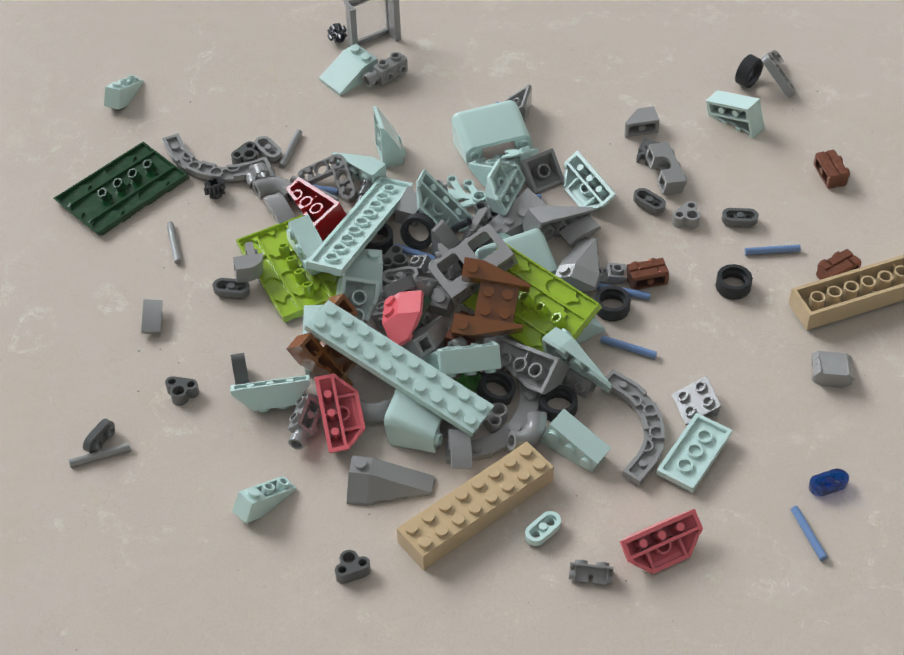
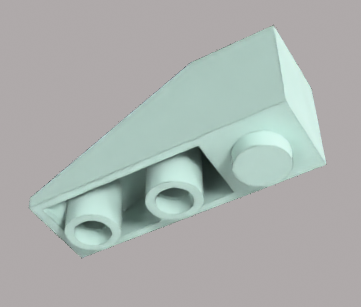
M129 75L127 78L105 86L104 106L115 109L126 107L144 80L138 79L137 76Z
M332 153V155L341 154L348 163L352 177L361 182L365 180V184L366 180H370L374 184L380 176L387 177L386 164L372 156ZM337 160V166L340 165V160Z
M281 476L239 491L232 512L245 523L260 519L292 494L297 487L287 478Z

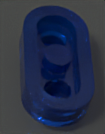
M838 468L814 475L809 481V491L815 496H825L843 490L848 485L849 475L846 471Z

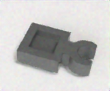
M644 138L638 148L636 162L639 163L640 160L644 159L647 166L648 162L645 155L649 144L659 142Z

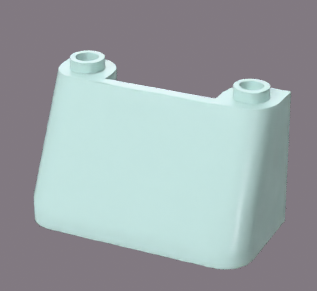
M512 100L461 111L452 117L453 144L466 164L480 159L482 148L514 141L517 149L527 146L530 149L532 148V140L519 107Z
M531 229L502 239L506 244L551 273L556 274L558 266L540 229ZM495 243L482 246L476 250L475 254L480 260H483L492 254L498 246Z
M396 389L384 418V427L390 445L436 453L438 445L442 444L443 434L440 433L439 429L442 418Z

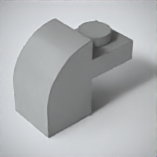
M246 242L245 256L233 257L237 283L256 280L262 275L264 269L263 253L258 254V250L254 249L253 243Z

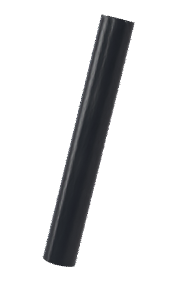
M467 218L450 228L455 233L471 225L472 219Z

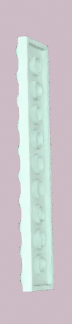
M380 176L306 261V268L317 272L330 273L334 276H342L395 212V208L407 186H411L413 189V183Z
M329 300L305 325V331L311 332L319 340L470 437L474 435L494 408L493 404Z

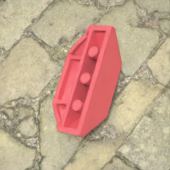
M422 290L399 292L394 296H389L384 302L382 325L389 339L400 346L411 341L413 337L412 332L416 329L422 316L424 298Z
M334 373L314 377L329 454L349 450L366 430L358 390Z
M692 509L633 533L621 540L620 545L627 562L654 574L690 558L703 527L696 510Z

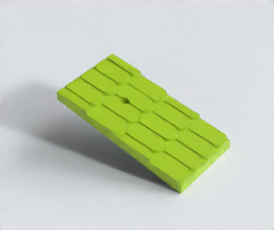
M303 215L236 239L237 246L243 256H245L246 242H252L254 249L258 250V254L263 253L264 269L262 275L257 279L284 323L291 321L293 318L296 319L303 316L304 305H324L329 297L336 296L338 279L342 277L326 272H320L311 276L308 271H305L301 260L288 242L286 234L288 222L303 217Z
M507 244L515 254L518 263L506 272L530 284V292L519 291L513 322L523 325V332L510 334L509 336L522 345L544 352L543 337L555 327L560 330L562 328L566 329L576 340L602 306ZM479 291L461 303L474 313Z

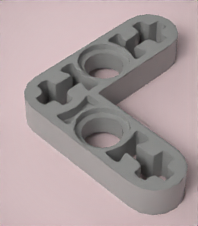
M776 50L767 53L761 58L763 64L785 95L790 98L796 93V89L779 66L784 62L783 58Z
M334 154L298 172V177L310 184L334 175L341 197L347 202H352L356 199L357 189L348 163L341 154ZM337 160H340L339 166L336 165ZM321 166H326V171L322 174H319V168ZM305 174H308L307 180L304 179ZM342 174H347V180L344 182H340V176ZM346 186L351 190L350 196L346 195L348 193L345 188Z

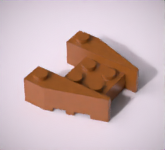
M465 257L461 275L462 281L480 284L474 316L454 313L451 336L455 338L462 336L466 340H476L484 337L489 338L504 334L522 333L523 325L513 322L519 291L530 292V284L485 260Z
M344 293L329 297V301L354 317L358 315L356 308ZM311 332L298 335L286 348L298 364L315 375L322 376L334 373L340 379L353 386L352 381L347 376L357 363L323 341L319 342Z

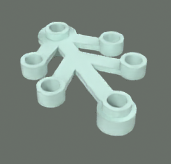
M450 175L447 177V185L454 189H448V192L457 201L466 200L460 203L464 208L475 206L480 201L486 203L485 192L478 191L474 186L473 180H465L463 182V190L456 176Z

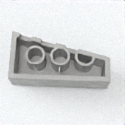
M527 188L514 200L507 215L498 214L488 224L497 233L514 236L524 232L522 222L529 208L548 205ZM490 238L482 245L485 246L494 243V241Z

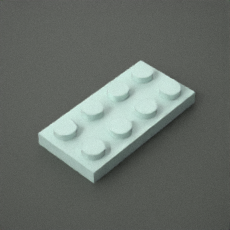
M696 413L658 467L656 475L693 493L731 437L732 430Z

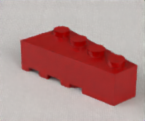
M300 177L286 188L303 215L310 216L322 241L330 235L347 215L338 201Z

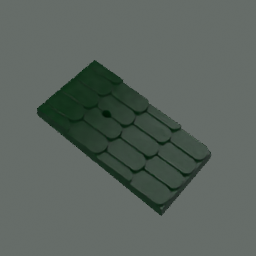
M141 142L53 199L100 236L106 234L120 222H125L166 192L172 191L188 179L189 176L145 142Z

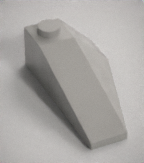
M545 205L531 207L525 213L522 222L523 230L525 232L535 228L540 229L548 244V240L554 237L556 239L560 238L559 232L571 223L587 215L592 216L595 209L593 207Z

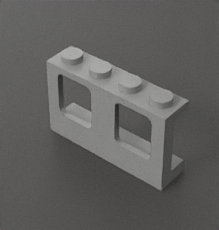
M490 224L479 228L472 236L465 238L462 243L448 250L445 255L434 260L428 266L432 277L439 282L455 306H458L478 292L480 284L464 282L461 276L449 282L442 272L459 260L464 264L465 257L479 259L473 250L491 238L498 246V249L483 260L504 271L509 270L518 263L515 254Z

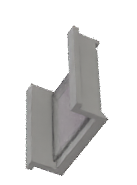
M343 0L346 9L348 47L355 43L362 45L387 34L395 42L401 40L399 0Z

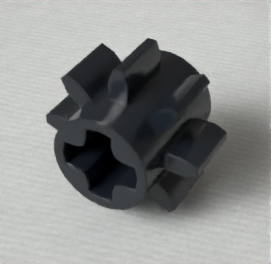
M340 23L332 24L327 29L329 40H333L335 44L343 42L348 36L345 25L341 26Z
M210 178L204 183V193L209 195L210 199H219L222 197V194L225 195V182H220V178Z

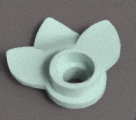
M529 146L519 149L505 150L506 155H503L501 158L519 156V159L523 160L533 156L534 149H530Z

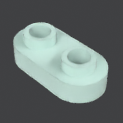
M547 511L539 516L525 530V540L532 546H539L546 542L560 529V515L554 511Z

